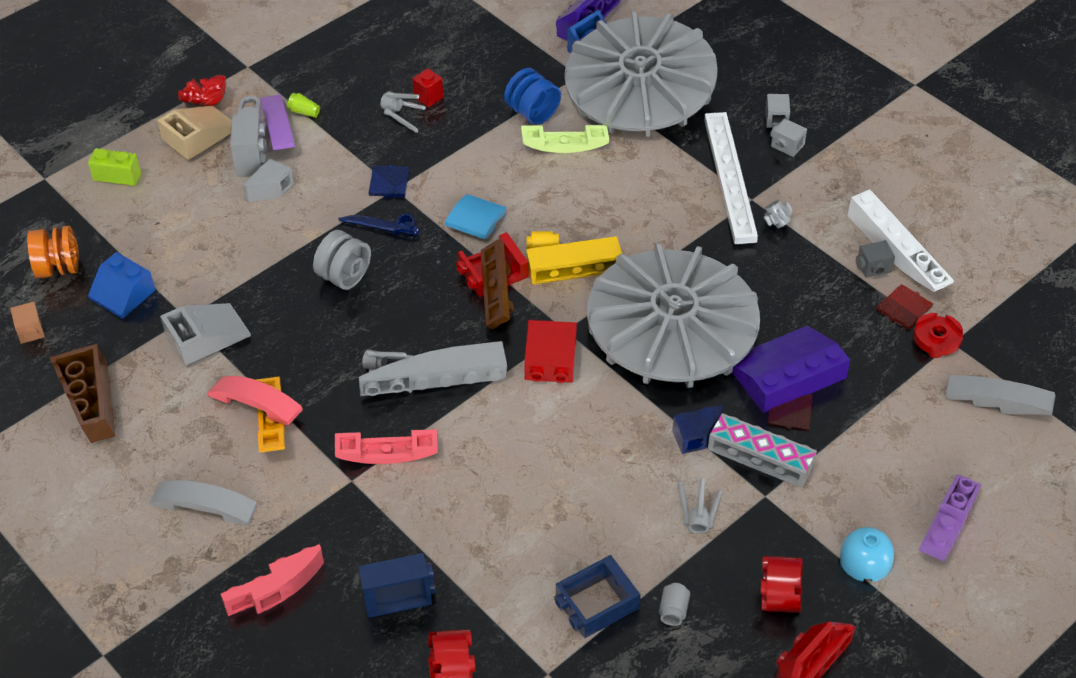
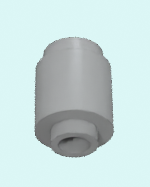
M672 583L663 589L659 614L661 615V621L667 625L678 626L686 618L690 592L684 585Z

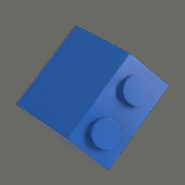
M115 252L99 266L88 297L123 319L155 291V286L149 270Z

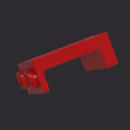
M507 232L500 234L499 241L504 243L505 262L510 265L511 273L506 275L507 286L529 278V263ZM463 251L458 252V261L456 262L458 272L461 275L464 274L471 290L474 289L479 297L484 296L481 252L466 257Z
M529 320L524 363L525 380L558 383L573 382L577 322Z

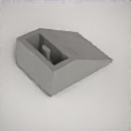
M230 303L182 306L160 316L165 335L185 366L251 336V333Z

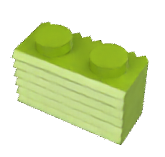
M96 148L88 161L93 180L136 186L142 174L136 153L115 152L114 150L107 151L106 149Z

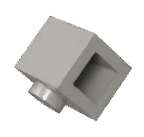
M767 94L765 108L766 127L779 125L784 118L789 120V94Z
M784 118L771 131V147L794 157L805 145L807 129Z

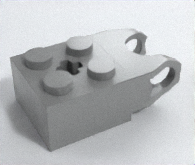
M256 96L244 97L239 102L237 115L232 116L230 147L237 177H251L260 166L267 162V154L265 152H268V140L265 139V124L261 117L260 100ZM249 102L256 104L255 108L244 107V105Z

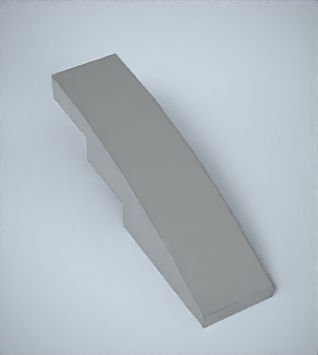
M950 375L946 390L948 400H972L974 407H999L1001 414L1052 415L1056 397L1055 392L1031 385L979 376Z

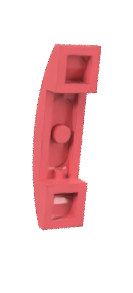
M225 376L207 392L209 397L227 404L234 399L266 411L268 419L287 426L302 411V406L286 394L251 378Z
M437 429L411 430L412 436L384 438H361V432L335 433V457L368 464H392L422 459L438 453Z

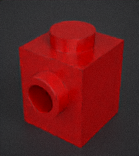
M426 69L412 78L414 94L420 96L417 100L425 106L429 107L444 98L442 78L430 69Z

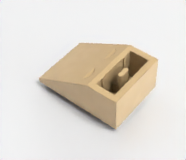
M214 106L176 109L157 120L162 140L187 160H190L230 135L232 129V120Z

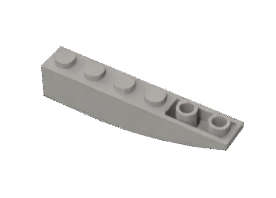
M500 341L450 347L411 356L382 366L359 377L360 396H373L392 392L399 393L409 390H424L426 388L449 387L452 385L506 379L507 362L503 343Z

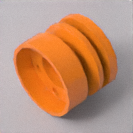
M63 226L62 234L59 227L53 228L52 238L49 237L46 229L28 231V253L31 268L36 279L53 276L54 266H57L61 275L66 274L67 268L70 274L78 273L79 248L71 226Z

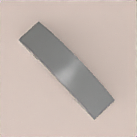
M186 480L160 482L150 502L151 506L173 511L176 510L177 506L219 514L223 516V520L226 522L249 526L257 507V502L234 491L207 483Z

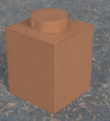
M35 302L10 308L21 344L45 337Z

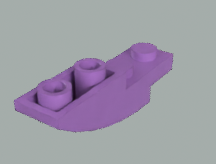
M957 474L921 543L919 551L941 561L946 560L963 528L982 484Z

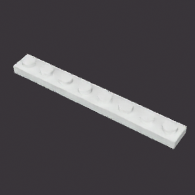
M727 113L705 114V125L734 244L757 243L758 235Z

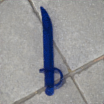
M407 213L401 214L396 222L363 215H349L338 218L339 222H351L391 230L394 235H397L398 232L412 233L413 235L420 233L414 218Z

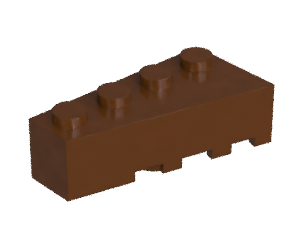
M94 344L49 357L76 418L90 443L115 437L108 366L99 346Z

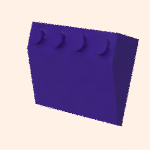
M805 326L751 348L749 353L733 367L732 373L764 414L846 379L850 358L835 341L811 327Z

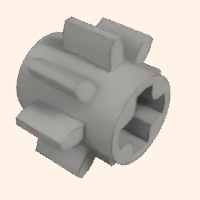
M776 200L766 206L765 210L767 213H765L764 219L769 226L774 224L777 228H780L791 221L789 215L792 214L793 210L788 202L783 204L780 200Z

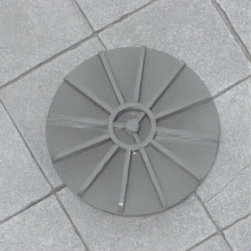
M633 10L631 18H624L607 24L599 20L596 22L597 29L590 32L581 41H575L572 45V52L565 69V83L568 94L582 117L587 116L599 124L607 126L608 133L613 134L616 129L645 131L646 137H650V130L669 127L677 123L683 127L687 125L688 117L695 114L703 105L709 104L711 100V95L717 81L716 56L703 38V32L699 28L693 30L674 21L673 14L668 13L665 18L637 17L636 10Z
M655 243L654 250L634 254L629 257L624 254L618 255L616 263L594 280L587 303L589 332L593 335L599 347L607 354L606 360L611 365L618 363L622 367L644 376L643 383L649 384L652 378L671 382H685L686 387L691 388L696 380L710 378L721 373L729 375L732 373L733 367L753 348L760 325L758 296L756 292L751 291L746 282L737 274L738 267L735 264L726 266L710 257L701 255L702 247L697 246L693 253L682 250H663L661 243Z

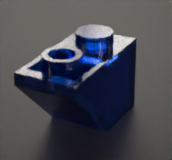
M722 405L709 406L692 412H683L673 417L672 432L682 454L707 448L710 434L723 413Z

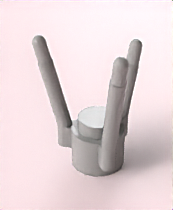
M389 91L385 93L380 103L381 108L385 109L384 114L393 117L414 132H418L416 127L394 112L400 111L402 106L425 110V106L400 99H419L420 96Z
M368 349L364 353L362 364L363 368L369 369V372L387 365V359L402 360L413 355H407L405 352H380Z
M701 477L698 506L693 507L692 511L689 512L683 483L679 481L678 488L684 514V526H688L689 531L693 533H706L709 529L713 528V519L721 500L722 491L719 490L717 492L710 513H708V510L703 507L705 478Z

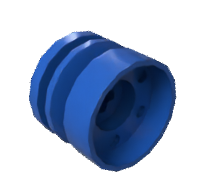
M525 68L517 72L510 79L504 92V101L507 106L520 113L529 123L539 125L546 122L559 107L561 91L536 70Z

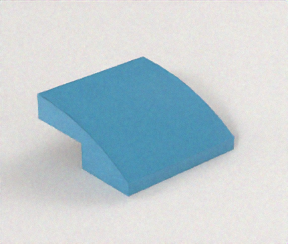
M466 194L448 215L445 226L486 239L495 231L496 223L506 215L507 207Z

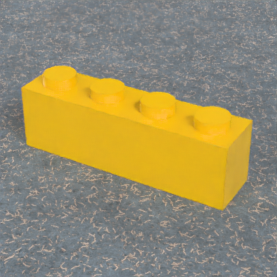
M617 236L526 249L531 285L602 275V273L616 263L617 256L622 254Z

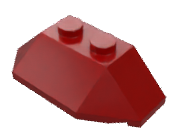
M826 622L812 626L805 634L801 632L795 639L789 653L784 651L777 660L778 671L776 678H821L852 642L856 627L848 623Z

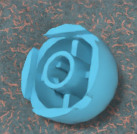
M872 527L858 528L850 532L844 539L840 551V563L846 573L856 580L872 579V582L879 581L886 577L892 569L894 547L884 532Z

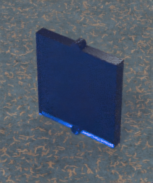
M393 165L373 166L369 196H385V198L405 197L409 167Z

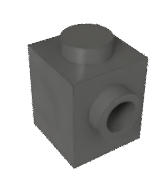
M886 240L861 245L858 256H856V265L859 270H862L865 278L880 276L892 272L895 256Z

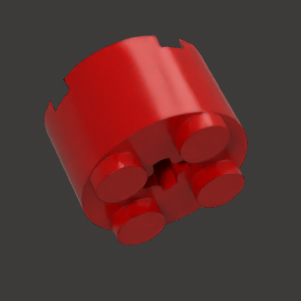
M763 556L764 579H761L762 610L801 613L802 558Z
M470 630L429 632L428 648H433L430 650V657H428L430 678H472V672H475L474 655H469L468 647H471L472 643Z

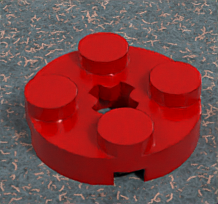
M928 313L918 319L913 339L922 350L928 352L929 356L940 358L942 355L956 352L961 346L963 328L952 316L945 315V317L937 316L938 313ZM934 332L938 334L942 333L943 336H937L934 334Z

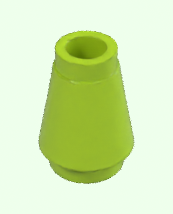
M292 93L287 102V109H290L291 113L316 118L320 112L319 105L300 93Z

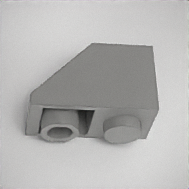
M269 159L243 184L245 200L247 202H255L281 197L294 184L291 168L273 159Z

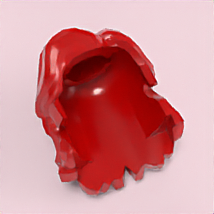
M215 75L210 77V79L203 78L200 79V84L195 79H192L190 82H187V86L183 90L178 91V99L185 103L198 104L203 107L214 106L224 98L227 85L226 77Z

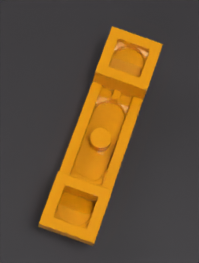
M280 377L257 379V381L281 391ZM258 409L259 453L285 449V425L268 419L266 411Z

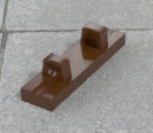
M498 239L481 249L486 326L492 330L510 320V312L514 311V305L508 299L506 276L511 273L510 265L505 262L504 243Z

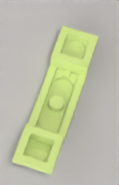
M585 125L584 132H543V126H521L523 144L546 152H582L609 143L608 130L605 125Z

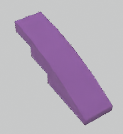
M281 94L260 98L273 151L295 147Z

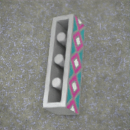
M723 413L710 434L708 450L801 488H803L814 466L817 452L807 445L796 443L784 436L776 435L763 430L759 426H753Z

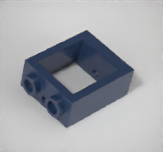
M424 553L358 566L368 618L432 605L431 594L436 593L433 581L434 574L431 562L426 563Z
M609 555L556 583L554 601L561 611L565 610L569 616L568 620L575 631L579 630L585 639L640 609L641 594L612 555ZM605 579L621 601L585 619L570 597Z

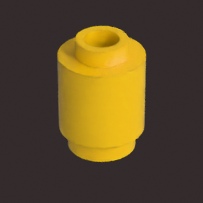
M531 231V236H526L527 249L559 244V233H553V231Z

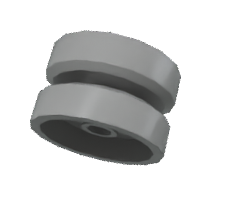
M342 230L332 231L322 240L317 248L313 261L314 272L317 276L331 281L341 289L348 290L354 287L366 273L371 258L370 247L367 243L354 239Z

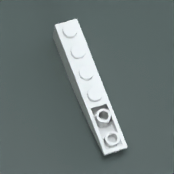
M870 189L851 197L847 216L872 243L887 241L895 256L894 265L933 292L953 284L954 280Z

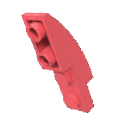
M320 545L307 547L291 556L279 558L269 564L271 574L259 576L251 582L231 587L226 592L221 593L228 616L252 606L255 607L257 614L262 613L296 593L308 583L323 565L324 560Z

